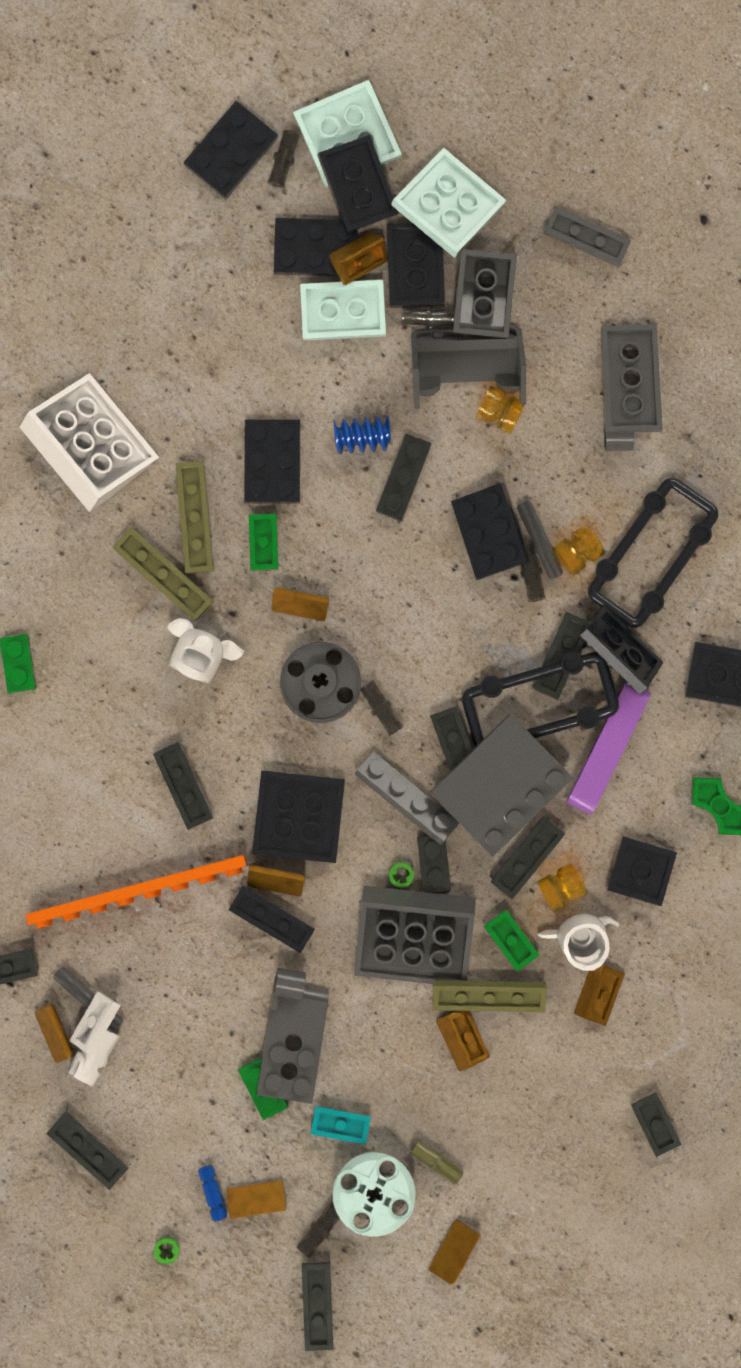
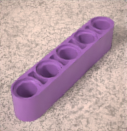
M626 682L624 683L618 695L619 709L615 715L606 719L566 801L567 804L589 815L593 814L651 696V692L645 690L639 694Z

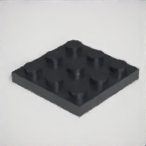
M261 770L252 854L336 863L345 779Z

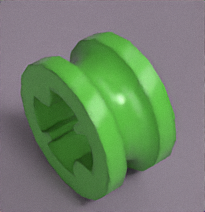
M399 862L390 868L389 879L396 887H407L413 881L414 872L407 863ZM398 867H403V871L405 869L409 871V875L406 876V882L399 883V879L395 881L393 875L397 873Z
M172 1237L161 1238L154 1247L155 1258L162 1264L173 1263L180 1253L179 1243ZM164 1243L165 1246L168 1243L172 1244V1253L174 1255L170 1258L169 1255L166 1258L161 1255V1244Z

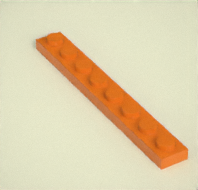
M245 855L32 912L25 914L28 925L35 924L36 929L53 925L52 919L63 917L65 922L80 918L79 912L90 909L91 914L107 910L106 905L117 902L118 907L135 903L133 897L143 894L145 899L162 895L161 890L171 887L172 892L189 888L187 882L199 880L200 885L216 880L215 875L226 872L227 877L243 873L242 867L248 865Z

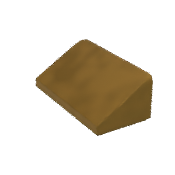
M373 232L365 234L329 255L330 261L343 285L351 283L388 262L384 238Z
M278 587L274 588L272 611L319 621L326 620L329 607V599L327 597Z
M255 865L249 866L247 880L249 887L294 896L302 895L305 882L304 875Z
M604 965L595 970H590L574 1014L606 1026L625 973Z
M51 1004L35 1011V1016L54 1062L59 1063L73 1057L75 1054L55 1005Z
M454 1011L436 1020L459 1071L469 1069L490 1058L469 1011Z
M283 1180L227 1188L230 1219L286 1211L287 1209Z
M455 1220L428 1270L454 1286L481 1236L480 1233Z

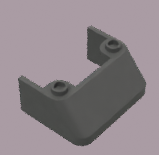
M510 326L509 338L453 333V328H427L412 332L411 354L414 409H420V395L424 397L434 395L440 390V383L495 381L496 387L507 394L519 391L520 404L526 405V358L522 331L518 327Z

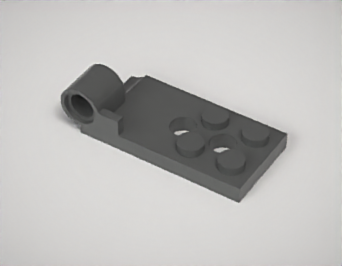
M657 324L601 326L605 451H633L634 432H662L663 430ZM631 347L637 351L638 356L634 359H627L622 351L625 348ZM635 374L639 378V383L633 386L628 385L624 381V376Z
M277 968L256 1095L313 1104L329 991L305 988L306 972ZM289 1035L299 1037L301 1045L297 1051H290L286 1048L285 1040ZM285 1063H291L295 1066L296 1075L293 1079L288 1080L281 1075V1067Z

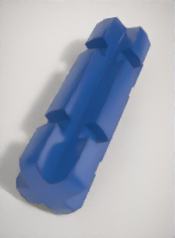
M212 1165L201 1167L198 1173L200 1180L204 1182L202 1187L208 1207H211V1218L214 1222L223 1220L227 1217L225 1206H222L223 1199L218 1182L214 1179L216 1176Z

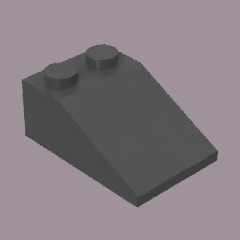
M461 249L453 333L509 338L517 254Z

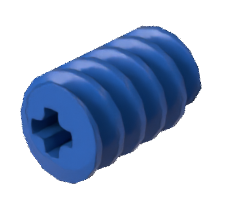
M376 416L373 425H371L368 417H364L362 425L359 424L357 418H353L351 426L348 425L346 419H342L340 427L337 426L333 419L335 447L339 454L343 453L345 446H347L350 454H353L356 445H358L361 453H364L368 444L372 452L376 451L378 444L381 445L383 451H387L388 445L391 443L389 416H386L384 424H382L379 416Z

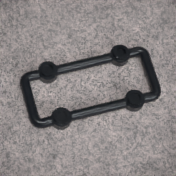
M676 478L665 479L656 491H652L645 496L643 500L644 509L611 556L597 564L595 569L596 577L588 588V595L594 603L600 607L605 604L624 624L631 628L641 627L651 614L658 613L663 608L664 595L697 548L706 545L712 537L711 528L718 519V509L712 502ZM671 489H674L708 514L702 523H697L690 529L689 542L656 589L647 592L642 597V608L637 616L634 617L599 593L605 582L615 579L618 574L617 565L652 515L663 511L666 506L665 497Z
M570 652L564 655L561 661L504 678L497 676L485 677L480 685L466 689L462 695V704L475 747L484 737L473 698L482 695L495 698L501 695L503 689L562 672L575 675L580 673L584 666L593 663L597 665L608 706L599 709L586 706L581 708L575 716L526 730L534 738H539L577 726L591 729L599 723V720L615 715L619 709V700L609 666L597 652L584 655Z

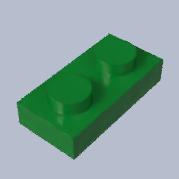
M277 514L249 515L250 570H279Z
M28 634L0 638L7 693L37 690Z
M504 910L483 926L516 972L539 956L536 949L507 910Z
M261 1058L239 1068L238 1072L262 1119L265 1120L287 1109L289 1106L286 1100L256 1095Z

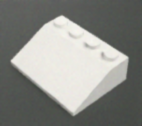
M90 373L29 411L19 427L89 512L114 496L159 459V456Z

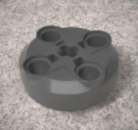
M313 642L298 648L286 660L280 676V689L285 703L298 717L312 723H329L345 716L357 703L361 691V675L357 663L345 649L328 642ZM329 652H339L342 655V661L334 666L327 663L326 657ZM294 662H299L304 666V672L298 677L291 676L288 672L289 666ZM325 676V681L328 685L326 687L321 685L319 689L316 688V682H313V680ZM342 689H349L353 693V699L349 703H341L337 698L338 692ZM304 700L313 701L315 703L314 712L309 715L301 713L299 709L301 702Z

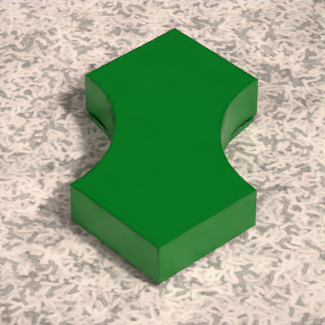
M693 777L691 806L703 808L712 815L718 827V835L741 836V806L735 804L727 797L723 790L722 779Z

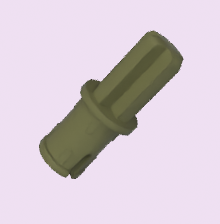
M421 1139L417 1141L409 1153L430 1167V1172L434 1170L454 1185L463 1176V1170L443 1157V1152L439 1154L422 1142Z

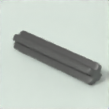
M525 501L519 504L517 510L548 577L555 579L561 576L563 570L532 503Z
M60 968L53 976L54 980L88 1009L95 994L66 968ZM117 1013L109 1025L112 1031L117 1030L123 1023V1019Z

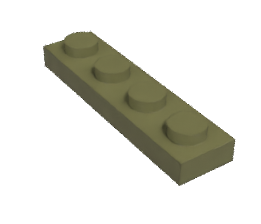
M204 461L176 463L185 574L214 572Z
M132 527L112 547L194 622L214 602Z
M433 980L432 1008L433 1010L545 1012L546 982Z

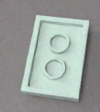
M383 280L352 281L347 285H343L342 282L300 284L303 341L386 336Z

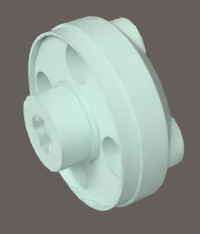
M366 1152L351 1158L339 1170L333 1184V1203L339 1218L355 1233L371 1237L383 1236L400 1228L411 1216L415 1204V1185L409 1171L399 1160L381 1152ZM387 1160L393 1162V1173L389 1176L381 1175L379 1172L380 1164ZM353 1174L356 1177L354 1187L351 1189L343 1188L340 1182L343 1175ZM375 1187H379L377 1191L380 1196L369 1200L368 1189L374 1190ZM402 1199L407 1203L406 1211L399 1215L392 1212V1204L394 1201ZM361 1212L366 1213L369 1216L368 1224L364 1227H356L353 1224L354 1216Z

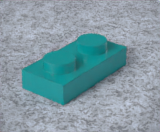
M316 1105L310 1134L366 1145L371 1116Z

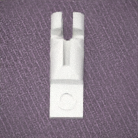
M98 991L69 1040L79 1047V1050L71 1063L68 1073L94 1087L101 1075L98 1068H105L107 1059L120 1037L108 1027L121 1005Z

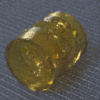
M491 385L482 401L476 418L485 423L496 421L498 429L511 434L525 405H521L520 398L513 395L506 399L505 393L502 390Z
M585 524L572 533V539L565 538L553 547L556 556L572 576L586 568L587 561L593 563L605 554L602 544ZM581 546L584 549L582 552H580V550L578 549Z
M571 862L559 868L556 876L548 874L536 881L553 913L566 907L569 899L576 901L588 894L581 877Z

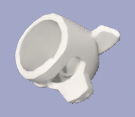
M176 619L168 624L167 628L171 634L179 637L168 665L193 680L210 684L220 666L222 658L232 661L239 659L244 654V650L239 648L234 642L230 640L220 642L214 635L200 629H194L192 623L186 619Z
M580 914L566 919L560 925L559 930L548 929L537 935L539 938H557L566 959L574 967L590 971L602 966L608 957L610 949L609 938L604 926L610 924L618 927L619 923L608 916L597 918L590 914Z

